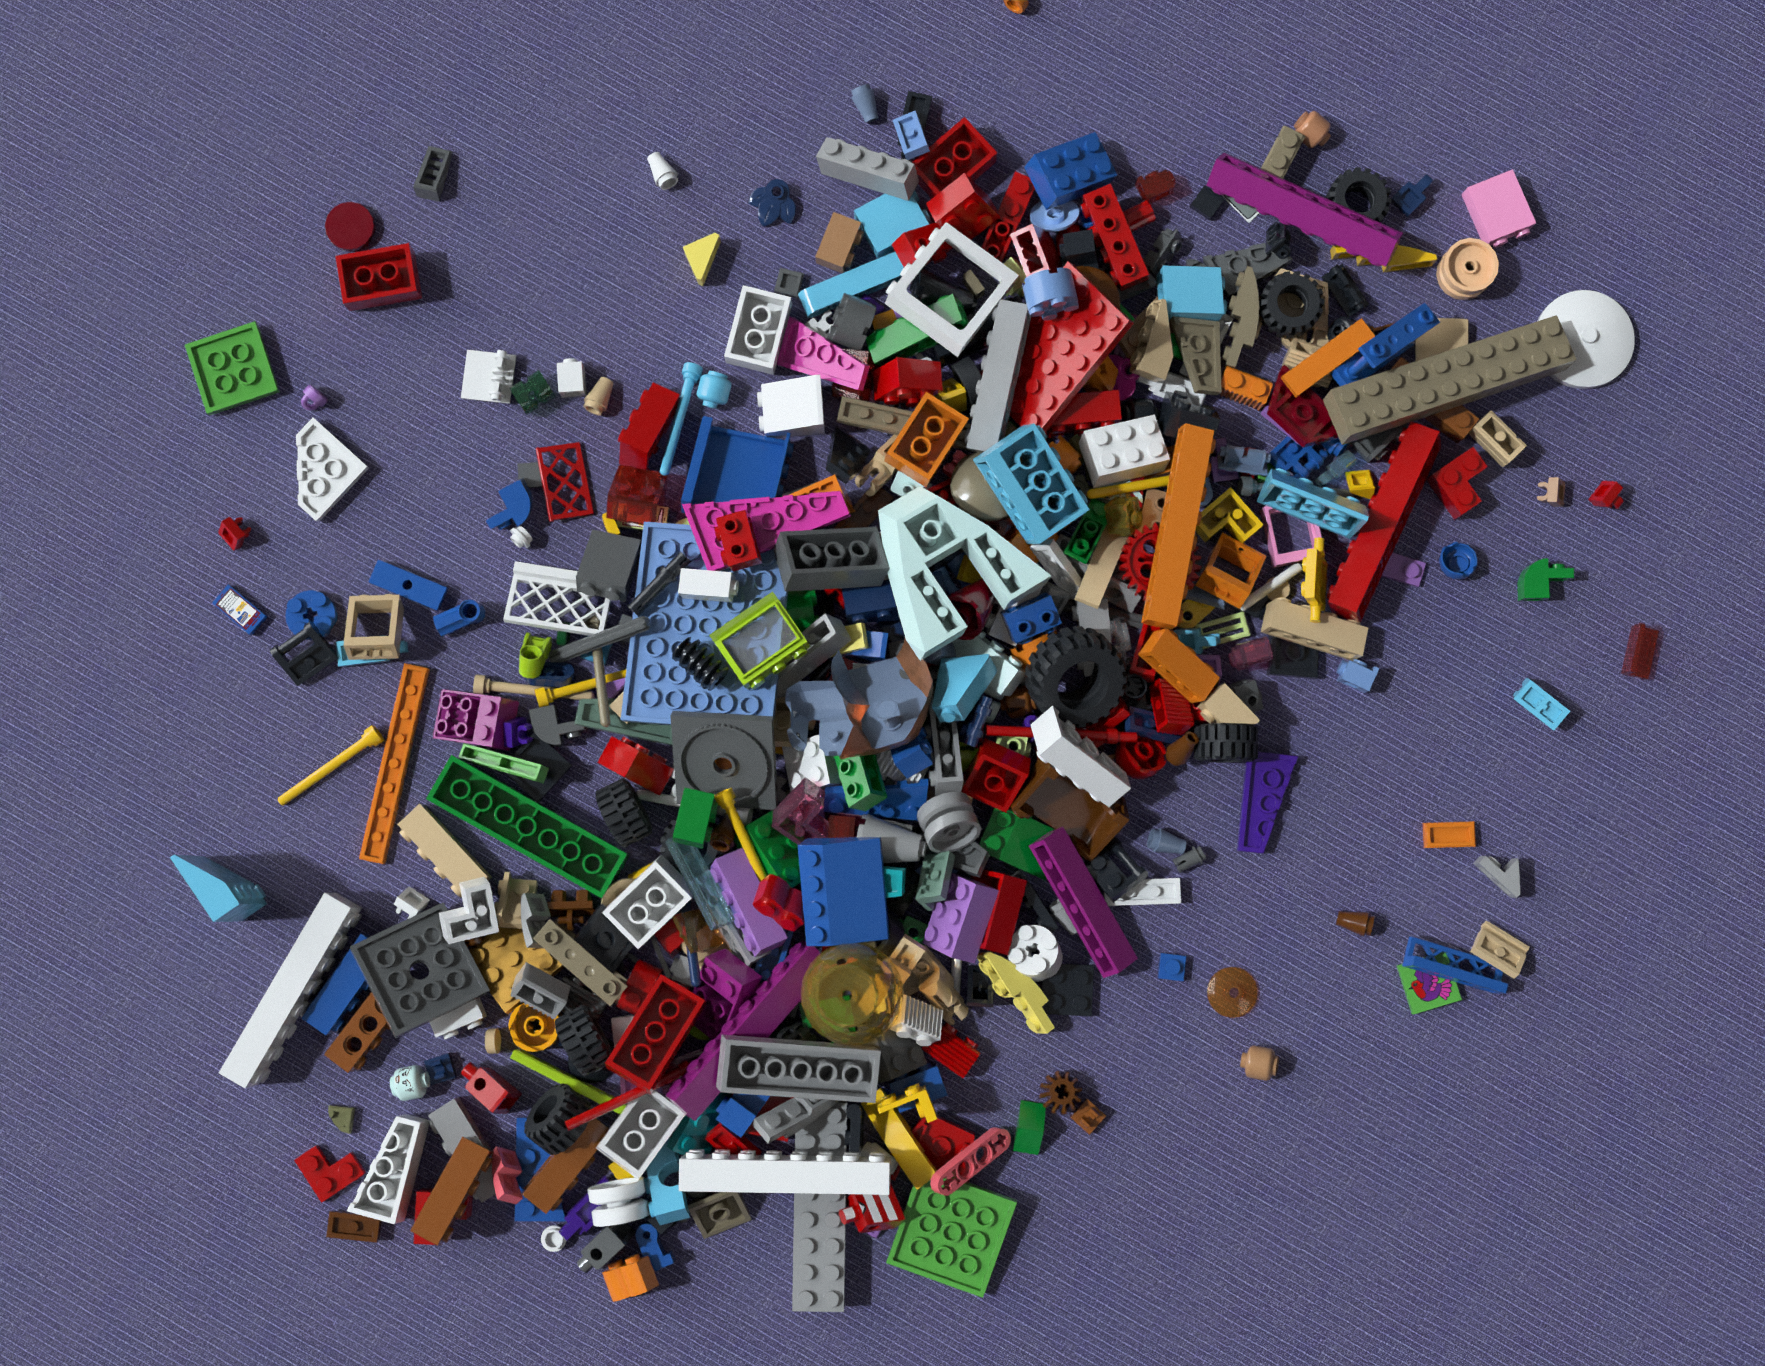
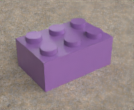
M952 873L947 899L935 903L922 944L951 958L975 964L999 890L970 877Z

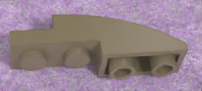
M1249 266L1246 267L1244 272H1239L1235 286H1238L1239 289L1236 296H1231L1227 308L1231 310L1230 318L1239 321L1238 323L1233 322L1229 336L1233 337L1231 346L1226 345L1221 360L1225 361L1224 368L1229 366L1235 369L1242 347L1250 350L1253 347L1257 333L1259 295L1253 268Z

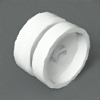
M623 1178L589 1187L590 1203L601 1205L591 1212L593 1225H619L649 1216L648 1201L637 1198L646 1191L644 1178Z

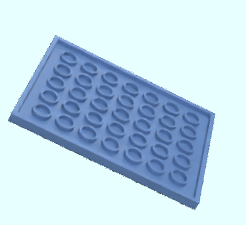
M644 522L635 598L661 572L659 569L662 566L666 567L679 551L692 561L685 569L707 570L690 525ZM774 548L760 554L762 564L734 572L729 567L721 570L722 572H731L739 582L737 596L734 595L733 603L683 599L678 594L679 574L676 577L677 581L675 583L671 582L640 614L639 617L645 616L650 619L651 627L647 631L630 637L621 721L671 725L670 716L672 711L775 717L779 673L775 675L771 673L764 678L765 682L761 686L747 690L709 636L772 591L786 609L788 591H785ZM773 607L760 618L754 620L741 631L722 642L743 674L782 648L785 620L778 609ZM633 612V619L638 618L635 612ZM688 637H691V643L698 639L701 641L698 649L704 646L708 648L705 656L711 653L715 655L712 663L718 660L722 661L720 670L726 667L729 668L724 680L711 691L703 689L701 682H696L694 675H689L686 672L687 668L680 667L679 661L675 662L672 659L675 649Z

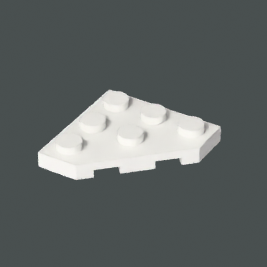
M312 418L296 435V445L298 448L297 480L299 482L298 505L319 523L369 467L316 419Z

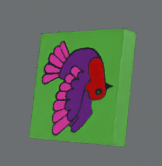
M1441 952L1434 956L1438 963L1445 965L1450 963L1446 953ZM1403 963L1396 965L1411 1014L1414 1015L1462 1000L1456 982L1403 967Z

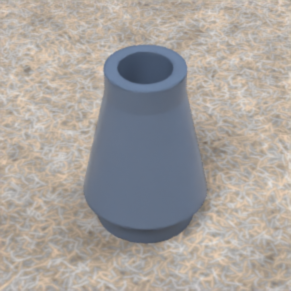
M865 84L851 90L853 95L851 99L864 118L865 123L877 120L879 117L874 89H871L869 84Z
M1161 828L1157 830L1152 829L1148 836L1147 848L1152 849L1153 852L1182 855L1186 848V840L1180 839Z

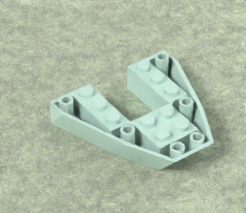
M921 486L878 510L882 545L889 566L887 574L906 641L920 661L961 637L968 627L928 569L930 566L962 548L1004 610L1043 587L1051 577L1048 572L988 525Z

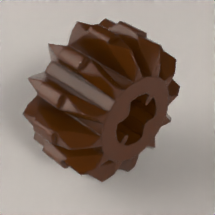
M1059 1071L1054 1072V1078L1047 1075L1045 1079L1048 1084L1041 1083L1039 1086L1042 1090L1046 1091L1039 1094V1098H1047L1048 1100L1043 1104V1107L1047 1108L1050 1104L1053 1105L1051 1109L1052 1114H1055L1058 1108H1060L1062 1115L1067 1114V1107L1069 1110L1074 1111L1076 1107L1073 1102L1080 1103L1082 1100L1079 1096L1075 1095L1082 1092V1088H1074L1073 1086L1078 1082V1079L1074 1078L1068 1081L1070 1077L1069 1072H1066L1063 1078H1061ZM1060 1087H1062L1063 1093L1066 1094V1097L1063 1096L1059 1099L1058 1093L1055 1092V1089L1058 1090Z

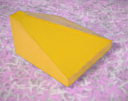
M1370 469L1345 472L1349 492L1371 499L1375 486Z

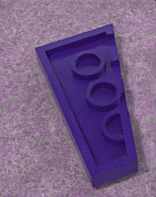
M1258 752V759L1245 763L1237 851L1264 853L1276 814L1281 806L1285 789L1290 781L1298 756Z

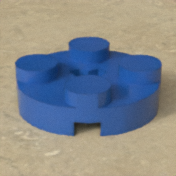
M314 590L298 593L287 603L285 618L289 629L294 635L304 629V625L310 621L305 618V615L308 614V610L312 609L313 612L318 613V616L314 617L313 623L325 638L337 622V609L334 602L325 594ZM308 637L306 639L308 641H313L311 637Z

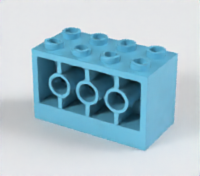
M1035 423L1021 426L973 459L1027 544L1042 543L1090 510L1086 505L1088 503L1086 496L1081 490L1077 491L1072 483L1074 482L1072 474L1068 469H1063L1059 462L1061 460L1060 455L1055 448L1049 447L1045 440L1047 438L1046 433L1039 425L1036 426Z

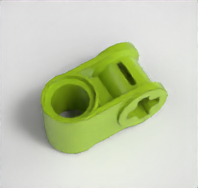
M530 632L525 634L519 656L520 675L532 679L541 674L551 651L552 637L532 636Z

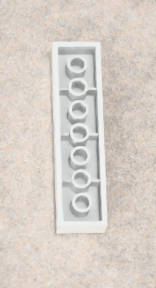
M338 893L323 894L219 1071V1074L243 1088L256 1086L266 1081L271 1072L268 1069L273 1060H278L284 1050L281 1047L286 1038L289 1039L297 1028V1025H295L299 1015L302 1017L309 1008L310 1003L307 1001L312 993L316 994L323 983L320 980L325 971L329 972L336 961L333 958L338 949L341 950L345 946L349 938L346 936L351 927L354 928L361 919L362 915L359 913L362 907Z
M690 1149L689 1152H686L679 1159V1191L889 1195L891 1157H885L884 1152H870L869 1157L859 1156L860 1152H844L843 1156H834V1152L819 1151L817 1156H808V1151H792L791 1155H782V1151L769 1150L764 1155H756V1150H741V1153L730 1154V1150H715L712 1154H705L703 1149Z

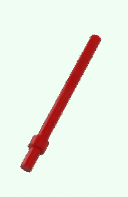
M986 725L985 728L986 735L1034 738L1031 727ZM1106 728L1105 731L1075 729L1081 739L1088 737L1090 740L1105 741L1106 744L1137 742V732H1119L1117 729Z
M685 1061L678 1064V1068L665 1073L654 1090L681 1078L691 1062ZM636 1087L564 1121L568 1131L648 1093Z

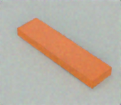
M1361 318L1284 374L1281 379L1292 394L1298 397L1358 353V348L1374 338L1375 335Z

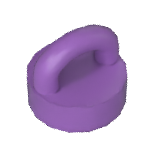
M308 385L303 391L305 395L301 399V405L306 410H315L319 406L323 407L328 402V398L312 385ZM311 399L314 403L310 405L307 401Z

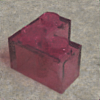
M805 777L773 810L772 827L797 845L807 838H828L829 822L818 814L824 808L825 791Z

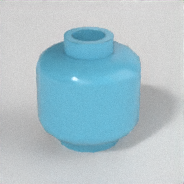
M709 371L708 374L701 376L697 397L703 400V406L717 409L718 405H725L727 403L731 390V382L727 380V375Z

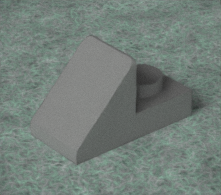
M1479 856L1473 864L1510 898H1517L1520 895L1518 858L1511 859L1502 870L1500 869L1501 864L1492 856Z

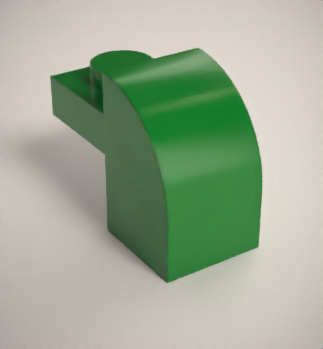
M1548 558L1530 564L1521 572L1518 579V601H1544L1549 599V581H1569L1573 579L1574 568H1565V564H1551L1549 568Z

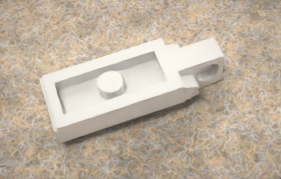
M1169 371L1164 381L1153 382L1141 376L1138 380L1150 385L1148 390L1164 398L1166 391L1172 393L1175 390L1185 392L1190 397L1193 405L1199 407L1203 404L1206 394L1194 393L1189 378Z

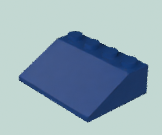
M881 837L807 838L798 845L806 946H836L889 939Z

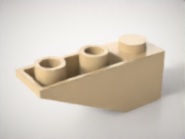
M1165 299L1153 301L1148 306L1145 325L1138 334L1139 344L1137 350L1133 352L1130 359V364L1132 365L1129 372L1153 382L1166 380L1173 359L1167 303Z

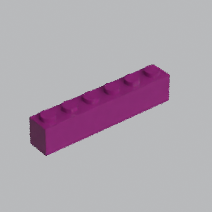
M1062 826L1050 831L1030 844L1029 848L1102 977L1105 978L1120 973L1138 958L1132 946L1129 944L1064 827Z

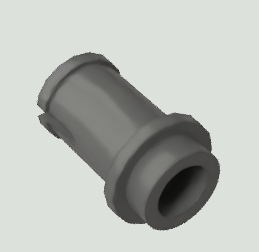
M1193 846V850L1172 859L1179 873L1198 863L1203 864L1202 861L1206 860V857L1200 846L1196 848Z

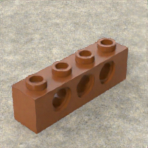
M372 992L324 1054L347 1073L354 1070L359 1071L368 1060L365 1057L370 1049L374 1051L383 1040L381 1035L386 1028L390 1030ZM370 1016L377 1020V1028L374 1031L370 1030L367 1026V1020ZM354 1037L359 1038L362 1042V1047L359 1051L354 1050L351 1046V1041Z

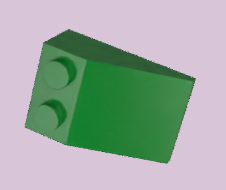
M994 807L978 845L990 854V857L1046 880V876L1029 845L1055 829L1031 818L1021 819L1011 809L1003 812Z

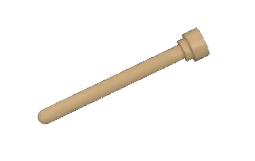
M476 674L473 693L484 695L485 693H490V691L535 695L534 689L544 687L545 689L550 688L552 690L556 688L491 681V678H487L486 675ZM583 691L561 698L575 700L594 699L595 695L592 691Z

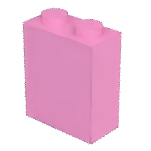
M1513 169L1467 187L1462 193L1463 200L1480 239L1490 246L1493 245L1494 248L1504 245L1508 242L1507 239L1513 236L1519 239L1530 234V229L1536 224Z

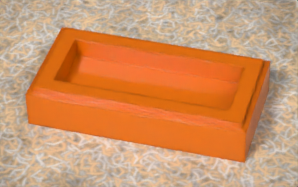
M1475 821L1422 823L1424 848L1476 847Z

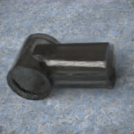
M914 870L905 871V893L902 896L886 898L887 908L900 918L916 895L920 874Z

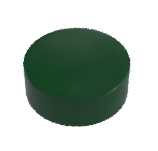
M561 621L563 624H566V625H570V624H571L570 622H567V621ZM557 631V645L564 646L569 644L571 633Z

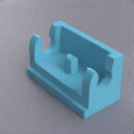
M1526 678L1522 682L1523 686L1520 690L1515 691L1513 694V699L1552 730H1555L1569 714L1570 710L1533 681Z

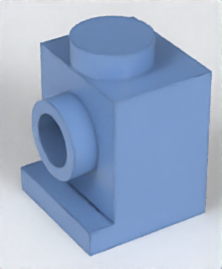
M1354 659L1353 662L1342 660L1336 672L1340 674L1337 681L1362 693L1370 691L1379 668L1374 666L1368 669L1366 663Z

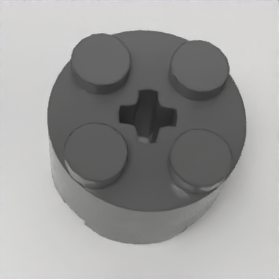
M843 293L839 306L836 307L832 318L834 323L829 329L827 339L860 351L866 340L868 328L871 327L876 305Z

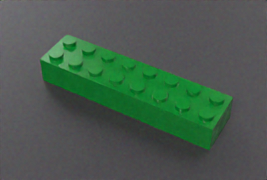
M453 755L448 759L426 798L428 801L600 898L604 897L609 886L616 881L630 856L629 853Z

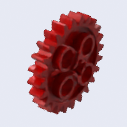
M1156 522L1152 525L1151 530L1147 525L1143 526L1142 533L1136 529L1133 533L1134 538L1129 536L1126 540L1128 545H1123L1121 549L1126 554H1122L1119 557L1120 561L1125 562L1119 567L1120 571H1126L1122 580L1130 579L1127 588L1136 587L1135 596L1141 592L1144 593L1143 601L1146 600L1150 578L1142 576L1140 570L1147 569L1151 572L1154 553L1149 554L1145 552L1143 546L1150 545L1155 550L1159 532ZM1198 546L1195 547L1194 551H1191L1190 560L1193 561V566L1185 582L1189 590H1192L1195 586L1192 581L1199 579V576L1194 572H1199L1202 566L1195 564L1201 560V556L1194 555L1199 549Z

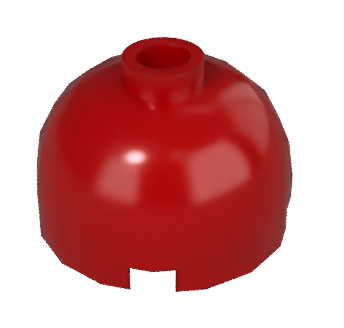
M1137 736V742L1117 743L1115 759L1117 765L1126 772L1127 776L1133 779H1146L1155 775L1166 764V760L1164 761L1166 750L1161 741Z

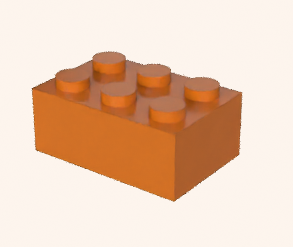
M926 392L889 448L884 462L927 488L963 432L969 418Z

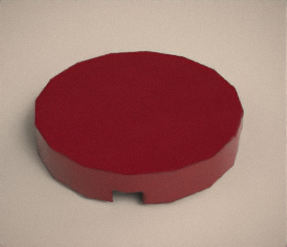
M354 202L340 203L335 206L327 215L325 222L326 235L331 243L337 248L348 252L359 251L370 243L376 229L374 218L368 209Z

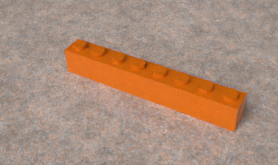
M1187 423L1178 429L1141 623L1171 630L1182 621L1183 609H1181V603L1186 598L1188 592V585L1185 582L1193 566L1190 556L1191 551H1194L1197 544L1195 530L1202 518V512L1199 509L1207 492L1204 483L1205 478H1208L1211 471V463H1208L1209 456L1213 453L1216 445V439H1213L1214 430Z

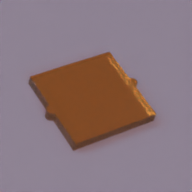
M706 907L676 914L672 917L680 932L679 936L683 938L691 954L725 944L716 928L717 924L711 919Z

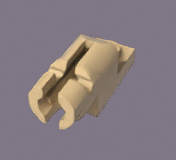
M893 435L881 446L874 458L856 476L855 484L860 488L868 480L869 475L873 478L879 473L871 481V487L866 491V495L873 496L898 471L884 462L886 453L898 435Z
M924 945L926 951L912 972L919 979V989L930 1001L931 1005L939 1008V1010H943V1019L949 1025H954L953 1014L955 1013L962 1021L968 1014V1007L964 1003L962 996L954 988L953 976L929 948Z

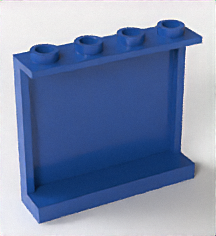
M703 416L681 498V513H685L682 504L691 503L693 505L704 504V502H729L730 500L783 497L784 485H781L782 478L787 479L789 464H786L787 457L792 458L794 443H790L791 433L787 432L785 440L715 427L713 426L712 417Z

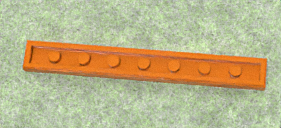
M404 663L359 856L361 860L380 864L386 863L430 672L429 668Z

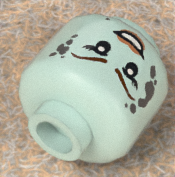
M418 1065L399 1068L394 1072V1076L390 1078L392 1094L402 1101L422 1098L426 1094L427 1087H430L428 1072H424Z

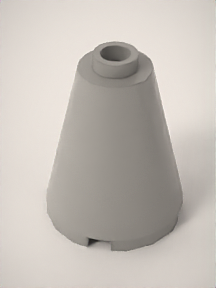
M863 814L862 818L866 819L865 825L859 824L857 837H881L883 864L919 861L921 856L925 857L927 842L923 841L922 835L870 814Z

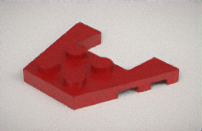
M938 1115L936 1120L929 1123L926 1117L922 1118L910 1130L925 1150L924 1154L936 1170H939L973 1143L975 1137L974 1132ZM964 1161L958 1167L960 1175L964 1173L966 1168ZM899 1164L895 1172L891 1174V1179L894 1181L901 1169Z

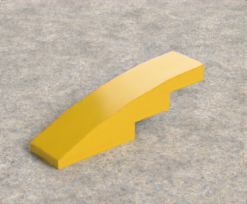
M1398 245L1392 260L1386 267L1382 265V270L1384 273L1430 267L1437 260V256L1412 247ZM1333 246L1330 250L1332 260L1356 257L1357 266L1371 264L1367 258L1361 255H1351L1341 246Z
M880 1088L877 1090L875 1103L861 1102V1105L902 1170L918 1190L931 1180L932 1175L937 1170L924 1154L925 1150L910 1131L911 1127L896 1107L879 1114L877 1106L881 1103V1098L887 1095Z

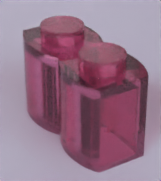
M1266 636L1236 644L1235 647L1231 648V653H1228L1232 668L1236 667L1237 671L1263 665L1273 660L1271 647Z

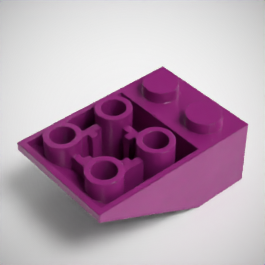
M442 689L433 738L510 751V747H504L503 722L516 718L519 702L502 697Z
M726 948L705 957L700 970L701 985L694 987L692 992L704 999L706 1004L694 1026L712 1040L720 1034L723 1025L735 1017L739 1012V1007L756 993V988L762 978L761 975Z

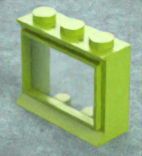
M773 591L709 635L747 690L761 686L765 682L764 678L771 673L774 675L778 674L786 668L787 662L793 658L797 660L803 657L808 652L807 649L811 647Z

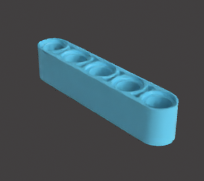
M893 252L802 290L798 296L807 317L812 318L839 306L843 293L861 298L864 293L869 295L890 286L894 280L898 282L902 278L900 273L904 267L896 252Z

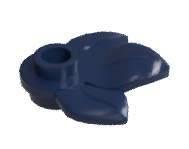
M781 179L771 180L766 187L757 188L751 193L748 204L759 207L758 218L762 226L772 224L778 217L790 224L795 217L796 205L789 197L790 189L785 181ZM775 187L781 188L782 192L779 196L773 194Z

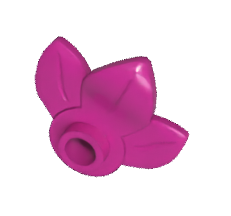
M1116 354L1109 355V358L1118 369L1113 390H1119L1121 401L1126 400L1134 393L1136 380L1140 376L1134 373L1127 374V369L1132 365L1130 364V359H1123Z

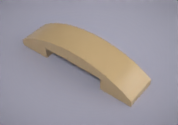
M1106 525L1074 600L1098 609L1129 533Z

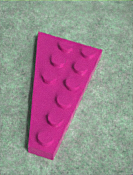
M841 491L810 493L809 495L800 496L785 495L776 498L737 499L717 503L704 502V504L693 505L691 503L682 504L705 566L710 571H721L728 568V565L724 566L720 551L724 550L722 541L718 542L714 527L718 526L716 521L718 517L746 510L751 517L761 554L775 547L778 536L782 531L819 530L851 516Z

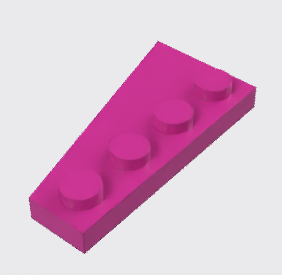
M789 316L776 365L809 375H820L821 379L863 391L870 366L796 318Z

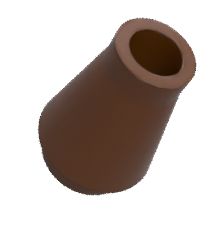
M1186 732L1184 736L1170 744L1166 752L1167 760L1174 766L1186 764L1196 744L1199 742L1198 736L1193 732Z
M727 813L724 814L710 838V845L721 852H727L733 847L736 832Z
M1339 911L1336 925L1363 937L1364 934L1371 936L1375 916L1369 915V912Z

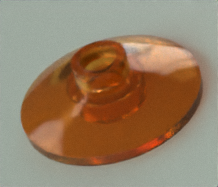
M1226 967L1217 971L1211 977L1207 986V998L1211 1007L1218 1014L1225 1017L1237 1018L1247 1014L1254 1007L1257 1000L1258 990L1255 980L1247 971L1241 968ZM1232 988L1238 990V995L1234 998L1229 995V991Z

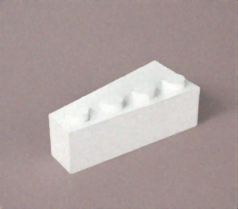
M1052 705L1031 724L1038 757L1047 764L1049 762L1053 765L1061 776L1069 777L1076 787L1081 790L1084 788L1088 791L1096 802L1101 801L1110 807L1131 789L1126 772L1104 752L1099 755L1098 749L1088 737L1081 739L1075 730V726L1069 720L1064 723L1058 716L1059 711Z
M408 1114L396 1116L377 1157L369 1167L370 1170L365 1180L357 1190L358 1193L354 1201L348 1207V1212L392 1224L405 1221L430 1120Z

